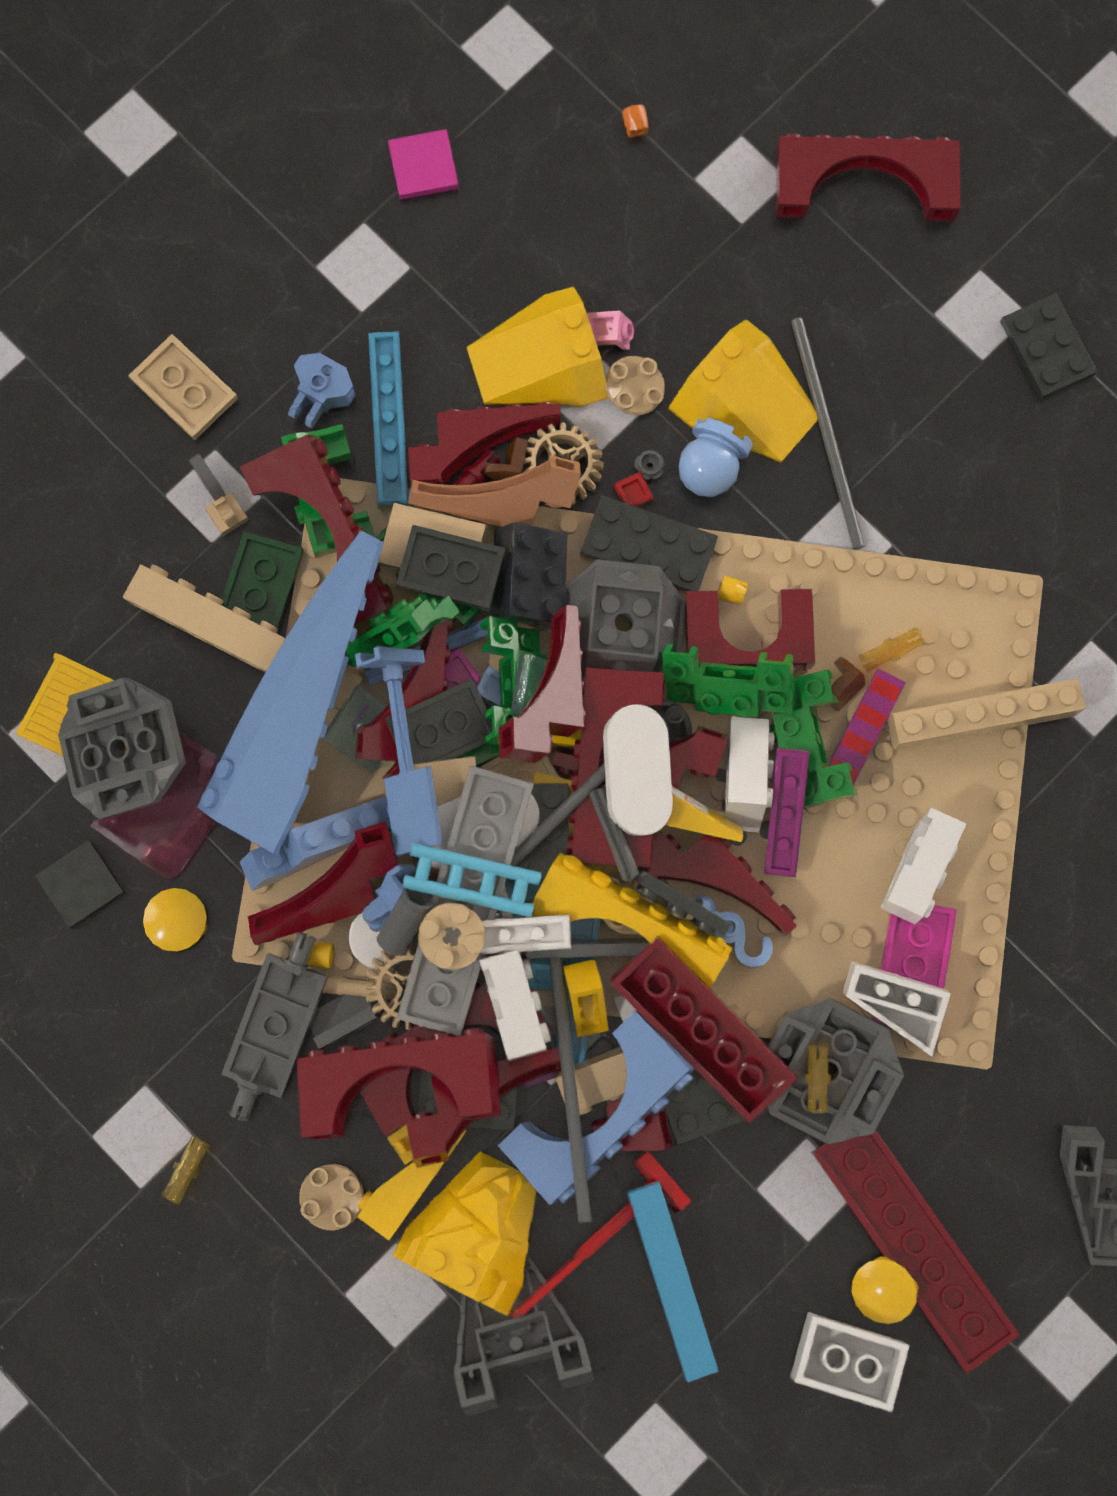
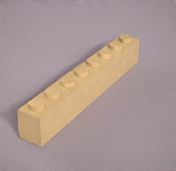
M140 564L123 595L127 602L266 673L286 639L277 634L278 628L263 620L260 625L249 620L251 615L234 606L232 611L223 607V600L208 592L205 597L194 592L196 587L179 578L177 583L167 578L169 573L152 564L149 569ZM348 666L345 669L334 704L335 709L347 715L350 714L366 684L365 680L360 677L362 671L354 666Z

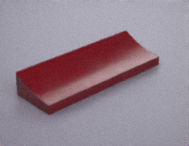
M659 936L611 976L610 984L749 1123L797 1080V1075Z

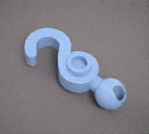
M699 895L693 899V901L699 899L703 907L731 924L725 936L718 931L714 935L722 938L727 944L734 943L733 952L740 964L749 968H756L762 966L770 959L773 945L769 937H764L761 940V954L758 957H750L744 951L745 927L741 917L734 912L726 911L719 913L716 910L715 902L707 895Z

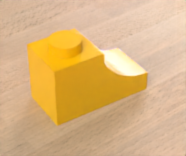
M595 959L563 966L577 1038L609 1031L603 986Z

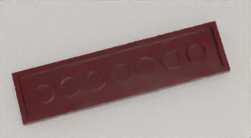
M876 1130L874 1134L857 1136L831 1144L824 1142L811 1152L881 1254L904 1267L917 1283L916 1304L966 1374L1020 1336Z

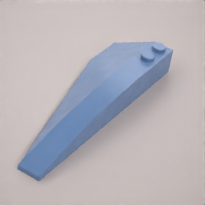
M360 531L338 560L287 635L254 692L197 808L215 821L273 854L278 855L307 796L309 785H306L305 782L309 769L315 770L318 760V757L314 756L319 737H325L328 727L325 717L327 711L334 708L349 659L344 656L348 642H354L357 629L353 628L358 610H364L367 600L364 590L366 584L371 583L383 548L384 542L363 531Z

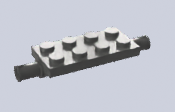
M297 932L289 958L284 959L272 953L266 954L221 1075L229 1077L238 1083L239 1091L229 1112V1115L233 1118L239 1115L238 1120L249 1121L257 1095L268 1093L279 1098L284 1096L327 983L328 975L312 970L307 965L317 938L311 935L307 937L308 934Z

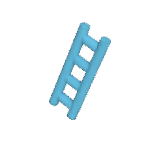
M412 843L410 856L418 857L419 862L415 877L405 875L402 888L522 916H532L534 905L524 901L528 884L539 885L541 872ZM432 861L452 865L447 884L428 880ZM464 868L484 873L479 892L460 888ZM497 876L516 880L512 899L492 895Z

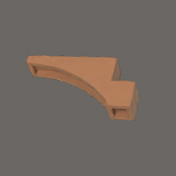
M549 455L548 461L521 474L499 481L473 485H442L412 480L408 504L426 511L432 509L444 512L447 516L472 519L477 523L486 524V526L496 525L503 527L512 522L533 525L540 501L553 508H571L581 476L580 462Z

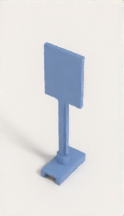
M378 646L374 648L375 654L358 653L355 656L357 667L382 669L384 683H387L400 773L399 775L384 779L395 856L410 853L412 843L429 847L442 845L431 767L414 770L401 681L403 680L402 670L423 664L425 659L423 650Z

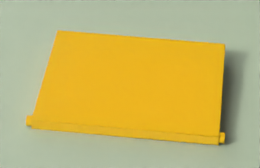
M55 653L53 656L55 660L16 734L63 757L58 734L62 720L68 710L69 696L115 680Z

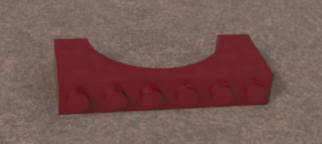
M798 134L779 136L776 148V217L806 218L810 198L814 191L828 178L852 169L880 170L904 181L918 196L924 210L925 220L955 221L959 213L960 140H950L947 137L922 140L914 136L905 139H891L888 136L861 138L857 135L835 138L825 134L815 137H801Z
M305 435L240 466L253 496L273 491L285 492L303 499L315 508L331 531L336 547L337 562L360 531L364 532L360 525L356 526L352 514H354L352 503L347 496L343 497L338 486L341 484L340 477L334 467H329L325 458L328 455L327 449L320 438H316L315 435ZM377 564L372 582L366 584L364 593L367 600L364 610H358L354 626L393 607L391 601L394 600V596L388 584H383L378 574L381 571L379 564Z
M586 668V676H581L584 681L582 695H584L583 708L586 718L584 727L581 730V740H575L574 759H579V771L573 772L572 791H576L601 766L604 753V728L616 711L635 704L644 705L651 709L663 708L664 673ZM589 795L569 814V823H575L574 836H568L567 855L578 858L582 863L617 866ZM623 831L636 866L651 868L654 836L651 834L634 836Z
M476 982L464 1026L480 1024L499 1029L487 983L480 986L479 982ZM541 1010L536 1011L539 1023L546 1022L550 1037L555 1035ZM411 1023V1029L402 1035L397 1036L396 1032L379 1042H389V1046L401 1044V1039L418 1037L420 1041L432 1040V1035L446 1032L424 1026L420 1027L417 1024ZM403 1069L384 1074L370 1082L360 1091L385 1136L405 1126L406 1121L413 1120V1117L416 1115L410 1091L414 1069Z
M468 1029L463 1031V1036L452 1037L451 1033H439L432 1035V1040L420 1041L418 1037L401 1039V1044L389 1046V1042H374L369 1044L370 1049L358 1050L357 1046H345L338 1048L339 1053L327 1054L325 1050L308 1052V1057L297 1058L301 1138L315 1141L344 1137V1124L347 1112L359 1092L376 1078L403 1069L428 1071L441 1079L452 1092L461 1118L477 1120L500 1117L501 1110L494 1037L483 1033V1029Z

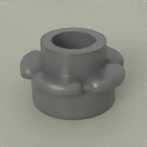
M648 450L636 458L635 468L638 469V472L642 473L644 479H657L663 474L665 461L659 453ZM648 463H651V464L653 465V467H652V468H648V467H647V464H648Z

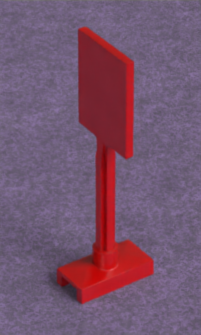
M649 1151L633 1162V1165L648 1181L644 1185L656 1181L660 1183L665 1201L674 1213L683 1210L692 1202ZM630 1202L578 1249L572 1259L564 1263L509 1314L512 1318L523 1316L583 1260L589 1258L634 1217Z

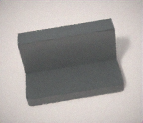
M344 994L316 1009L310 1029L314 1035L313 1039L319 1050H324L378 1020L376 1013L372 1012V1006L370 1002H367L366 997Z

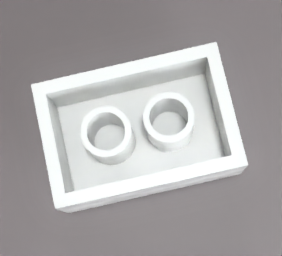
M808 1312L790 1377L794 1382L892 1412L909 1345L901 1340Z

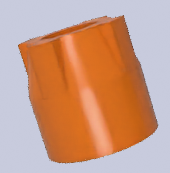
M633 105L622 111L628 137L632 138L648 133L647 129L649 127L645 106Z

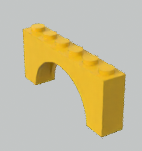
M561 852L550 867L532 902L534 908L531 917L569 915L570 922L586 918H602L616 921L632 928L650 943L659 936L710 988L717 979L732 950V947L728 946L722 938L706 934L699 930L690 920L679 919L670 914L663 905L651 903L643 899L634 889L616 884L611 881L607 874L601 871H593L582 865L578 858L572 855H564Z

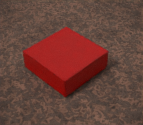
M641 472L613 484V489L620 502L640 508L654 501V496Z

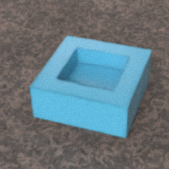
M531 958L530 967L533 978L529 979V988L552 991L549 958Z

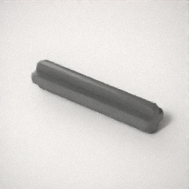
M606 788L596 789L590 793V797L622 880H633L639 876V871L623 830H621L622 828L617 823L615 824L609 815Z

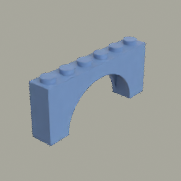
M638 1011L631 1014L612 1033L618 1040L625 1056L627 1066L626 1088L622 1100L612 1117L600 1129L586 1137H582L587 1181L601 1169L597 1164L605 1156L611 1159L623 1148L620 1142L628 1134L633 1137L644 1128L647 1123L643 1119L652 1111L654 1114H657L670 1102L667 1096L674 1089L680 1092L693 1080L690 1074L695 1068ZM531 1121L521 1123L498 1145L549 1205L559 1201L564 1204L575 1195L569 1139L549 1135L537 1128Z

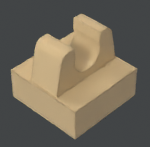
M231 492L225 497L222 496L205 508L222 536H225L249 520Z

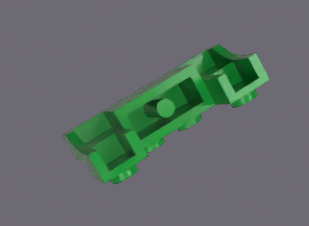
M342 424L317 431L293 433L281 437L284 446L305 435H315L316 438H320L327 449L328 455L325 458L329 465L352 459ZM298 497L300 505L294 506L299 524L305 523L315 558L335 553L334 539L327 523L315 508ZM367 510L352 514L356 526L360 525L365 533L375 537Z
M449 596L438 602L435 598L422 601L418 597L409 603L404 599L389 609L391 613L386 615L382 611L368 621L370 627L357 636L354 642H348L344 655L349 658L346 668L357 665L355 654H375L374 648L378 646L405 649L420 641L434 626L443 621L451 620L460 611Z
M489 616L480 623V629L488 631V642L482 646V653L504 657L499 660L501 707L492 706L485 712V718L492 719L493 732L486 736V743L499 744V727L511 718L517 717L526 707L543 676L547 655L540 654L539 630L518 627V622L515 620Z
M667 644L662 653L663 673L665 681H667V700L677 703L695 704V711L706 712L711 715L730 714L738 715L742 718L758 717L760 711L793 712L796 704V690L793 678V655L787 654L784 662L769 661L768 653L761 652L757 661V667L701 662L699 667L698 647L692 646L689 653L674 652L673 644Z
M823 670L796 677L797 679L794 680L796 704L793 712H775V715H772L774 724L771 725V732H774V742L778 743L781 748L810 751L803 809L857 796V789L853 788L850 771H852L851 764L843 763L828 767L817 711L813 709L838 703L831 687L830 679L833 678L831 671Z

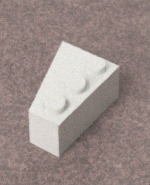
M731 716L727 733L726 789L723 792V800H725L724 817L741 826L745 832L759 833L765 809L772 806L773 789L767 788V779H772L774 762L773 760H768V751H773L774 732H769V719Z
M931 807L915 825L880 908L915 925L923 917L928 918L935 904L932 897L936 889L940 890L947 875L944 871L957 852V844L966 823Z
M519 950L480 960L508 1060L512 1061L547 1051L545 1043L551 1042L546 1022L540 1024L536 1011L542 1010L538 992H531L527 979L533 978L529 960H522Z
M851 961L842 992L849 999L932 1056L951 993L940 987Z

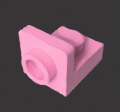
M621 311L587 313L597 346L617 345L622 350H629L630 340L634 336V327L628 317Z

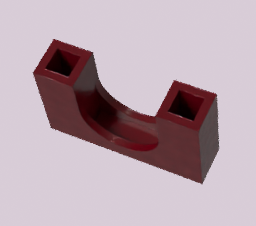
M812 589L780 590L777 597L779 626L777 639L767 648L752 652L737 649L724 638L719 626L718 591H686L684 599L686 602V653H689L692 646L698 647L699 667L701 662L757 667V661L761 652L768 653L769 661L784 662L787 654L793 655V674L807 673V669H812L814 666L815 642Z

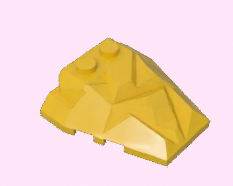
M480 1151L406 1227L392 1256L460 1293L509 1316L524 1285L525 1275L523 1273L526 1254H528L529 1250L528 1238L530 1224L533 1222L537 1190L519 1170Z

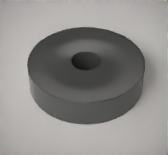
M198 453L188 460L213 500L215 501L222 496L225 497L226 494L201 455Z

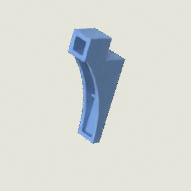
M387 796L291 829L278 855L271 853L263 847L251 850L240 861L251 890L253 891L281 881L283 878L309 865L347 849L355 838L354 831L386 822L388 831H391Z

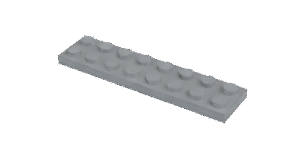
M470 765L446 850L510 865L534 784ZM441 863L436 882L448 883L452 865ZM464 868L460 888L479 892L484 873ZM496 877L492 895L501 897L506 881L505 877ZM432 895L434 903L430 911L446 903L462 904L473 910L480 917L481 921L495 919L496 909ZM418 943L397 1019L461 1036L480 971V960L483 959L484 954H479L478 958L467 967L456 970L443 969L431 963L424 956Z

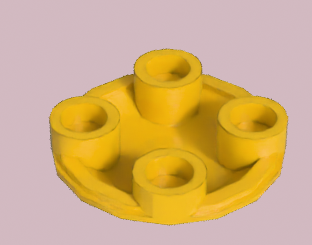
M171 888L161 891L150 900L144 912L143 924L146 935L154 945L165 951L177 952L190 948L205 934L207 930V915L203 903L195 894L186 889Z
M881 1256L874 1261L867 1262L858 1269L852 1281V1295L856 1306L863 1315L875 1322L884 1324L900 1322L910 1315L916 1304L917 1283L904 1267L887 1257Z

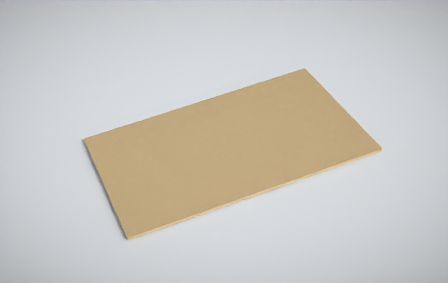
M340 478L341 484L338 486L343 497L347 496L354 508V514L367 510L372 530L376 537L388 526L392 507L378 508L376 483ZM538 506L532 526L568 534L566 586L596 561L595 559L580 555L594 514ZM430 510L431 512L445 515L444 512ZM461 517V518H460V519H464V520H469V521L475 522V521L472 520V519H468V518H464V517ZM304 525L301 543L304 553L295 579L286 637L322 582L337 563L336 552L315 558L306 525ZM486 526L482 542L494 545L495 529L500 528V526ZM700 529L717 535L718 539L699 591H718L724 575L748 583L741 605L718 599L720 630L724 638L732 646L751 652L770 646L778 636L777 597L780 590L812 589L815 664L812 669H807V673L793 674L794 680L799 676L829 670L833 677L830 679L832 685L842 675L834 665V662L839 657L848 660L864 674L865 686L839 711L831 705L813 708L817 711L828 764L878 668L906 682L890 715L895 712L1032 687L1043 579L1038 575ZM380 566L381 571L378 574L383 584L387 583L391 591H407L419 597V593L396 587L397 577L395 575L398 573L396 569ZM675 588L684 600L686 592ZM482 610L469 624L490 616V610ZM685 616L681 653H686ZM619 617L615 619V626L618 630L623 632L630 630V623L626 618ZM453 618L450 632L462 628ZM367 620L353 626V628L357 629L355 638L368 628ZM551 629L544 632L539 631L540 654H546L547 659L551 642ZM488 636L460 647L480 677H482L488 666L499 672V660L504 657L482 653V646L488 642ZM357 665L354 666L362 671L360 677L365 680L366 684L350 714L347 715L335 708L327 711L325 717L326 725L328 726L324 738L319 737L314 756L318 757L315 770L309 769L305 782L306 785H309L308 793L291 829L386 796L385 782L382 777L395 762L355 759L357 732L350 726V723L365 702L368 703V708L357 722L360 727H365L390 702L387 683H384L383 680L370 686L363 671L365 668L357 667ZM667 681L664 682L663 699L667 700ZM677 703L689 715L692 733L696 732L698 726H702L727 734L731 716L739 717L738 715L730 714L711 715L706 712L695 711V704ZM489 705L486 706L487 710L491 708ZM760 711L758 717L749 718L769 719V732H771V725L774 724L772 715H775V712ZM886 721L853 788L857 789L858 795L803 809L796 877L764 874L768 840L763 839L759 833L746 832L747 839L742 845L736 846L731 844L729 848L731 853L736 858L739 856L743 857L753 869L750 874L757 882L763 880L772 889L774 895L771 897L779 906L785 904L795 915L796 918L793 922L797 926L785 937L753 909L726 894L689 882L659 879L692 900L699 895L711 897L719 913L728 911L738 914L743 920L745 927L744 951L748 956L758 957L761 954V940L764 937L771 939L773 949L770 959L762 966L756 968H749L740 964L733 952L734 943L727 944L732 947V950L711 987L727 1006L736 1004L743 1022L758 1037L772 1039L786 1012L827 997L872 1019L873 1015L849 999L842 991L851 961L877 969L881 968L890 913L880 907L915 825L932 807L966 823L957 844V852L944 871L947 873L940 890L936 889L932 900L935 901L934 905L957 909L944 987L951 995L932 1056L894 1029L889 1027L888 1029L897 1057L979 1069H989L992 1066L1028 725L893 750ZM775 742L773 751H768V760H773L774 766L772 779H767V788L772 789L777 747H779V744ZM727 743L718 767L721 769H725ZM561 746V747H565V748H569V749H573V750H574V747ZM551 748L550 754L547 755L551 764L557 748ZM465 753L456 758L464 757ZM552 764L558 777L572 780V775L559 771L558 766ZM685 767L678 790L724 816L721 805L726 783L718 782L716 777L711 775L708 778L695 776L690 773L691 769ZM770 807L765 809L762 823L770 821ZM667 825L651 834L655 836L660 831L665 836L671 834L681 845V849L678 850L681 854L685 853L705 835ZM391 830V831H389V834H390V837H391V840H392V843H393L392 830ZM251 841L250 851L261 847ZM346 849L283 878L281 881L253 891L245 876L232 953L233 960L239 963L262 966L267 953H272L284 959L289 958L297 933L254 946L250 936L248 916L269 909L306 889L324 875L339 860ZM410 853L396 856L398 865L413 864V856H410ZM386 876L371 879L376 898L379 897L376 890L381 887ZM660 897V904L664 906L666 900ZM696 899L695 902L702 906L701 901ZM667 908L670 914L679 919H684ZM688 914L686 919L691 921L693 916ZM358 915L303 932L308 934L307 937L311 935L317 938L316 942L334 944L332 968H316L308 965L310 969L322 974L375 981V979L366 975L367 969L371 968L363 965L354 956L350 947L349 932L354 919ZM600 921L598 939L644 938L639 933L631 935L618 933L608 927L604 921ZM419 930L414 937L411 951L416 952L417 946L419 943ZM495 953V954H492V955L485 956V957H483V959H486V958H489V957H493V956H496V955H500V954H504V953ZM520 954L521 959H528L529 964L531 965V958H527L524 954ZM635 956L596 957V966L603 986L606 1014L609 1016L621 1017L614 1000V995L619 994V992L610 984L611 976ZM404 960L393 968L402 972L410 971L413 960ZM480 967L476 981L479 982L480 986L487 983L482 967ZM384 974L381 983L394 984L392 981H390V978ZM403 979L401 982L406 986L407 980ZM530 988L531 992H538L541 1006L554 1008L553 991Z

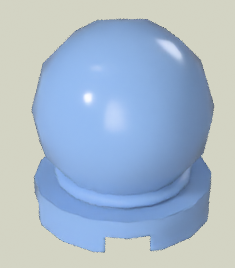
M698 418L693 428V434L697 439L689 442L681 452L679 462L681 481L687 489L698 496L715 497L727 492L737 480L739 472L738 458L744 459L748 457L753 447L752 441L747 436H744L743 440L732 434L734 427L724 422L706 418L703 423Z

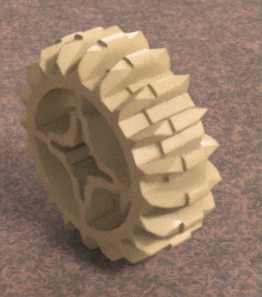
M564 422L561 423L560 430L555 431L553 424H550L548 426V434L539 429L537 431L538 439L534 437L528 439L530 447L526 448L525 457L527 458H524L523 468L525 470L522 473L537 467V460L544 450L548 452V458L549 455L579 462V459L585 457L587 469L579 479L575 495H578L583 500L586 499V490L594 492L596 489L593 481L601 480V474L598 471L603 469V462L599 460L602 457V451L595 449L597 441L595 439L587 441L589 437L587 430L578 435V426L573 425L571 431H567ZM557 444H566L573 446V448L564 450ZM575 495L572 501V505L576 503Z
M410 944L405 954L399 956L390 955L386 951L381 950L385 961L382 962L378 958H373L372 964L378 968V971L367 969L366 972L368 977L375 979V981L364 983L365 989L375 990V992L369 993L366 996L367 1002L378 1000L372 1007V1012L378 1013L384 1009L385 1011L381 1016L382 1022H386L391 1015L394 1016L392 1023L394 1028H397L400 1020L397 1019L398 1007L401 1005L404 992L401 993L403 990L401 981L403 979L408 981L410 971L402 972L391 966L400 961L414 960L416 952L411 951L412 944ZM384 974L397 987L390 1002L386 1000L381 990V981ZM405 1021V1028L410 1030L411 1023Z

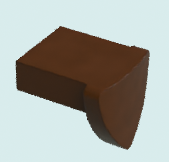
M516 437L507 447L504 464H486L484 473L497 481L521 474L528 440Z
M839 657L834 662V665L842 675L831 685L833 695L837 697L838 703L830 705L837 711L846 705L865 686L864 674L843 657Z

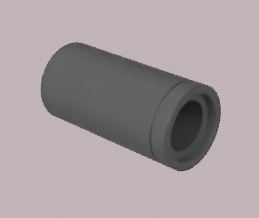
M404 888L377 936V943L384 951L397 956L405 954L421 923L433 906L432 896L427 893Z

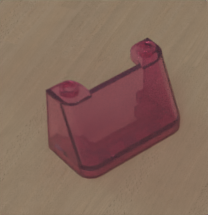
M180 731L178 732L186 763L161 801L107 819L96 818L91 824L92 828L165 878H173L182 871L217 822L197 808L221 758Z

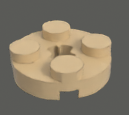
M446 903L435 907L426 915L419 928V945L424 956L431 963L443 969L456 970L467 967L478 958L484 947L485 929L480 917L473 910L462 904ZM448 927H453V931L458 928L461 932V936L457 938L459 944L456 946H450L451 942L446 945L443 941V937L446 936L445 929Z

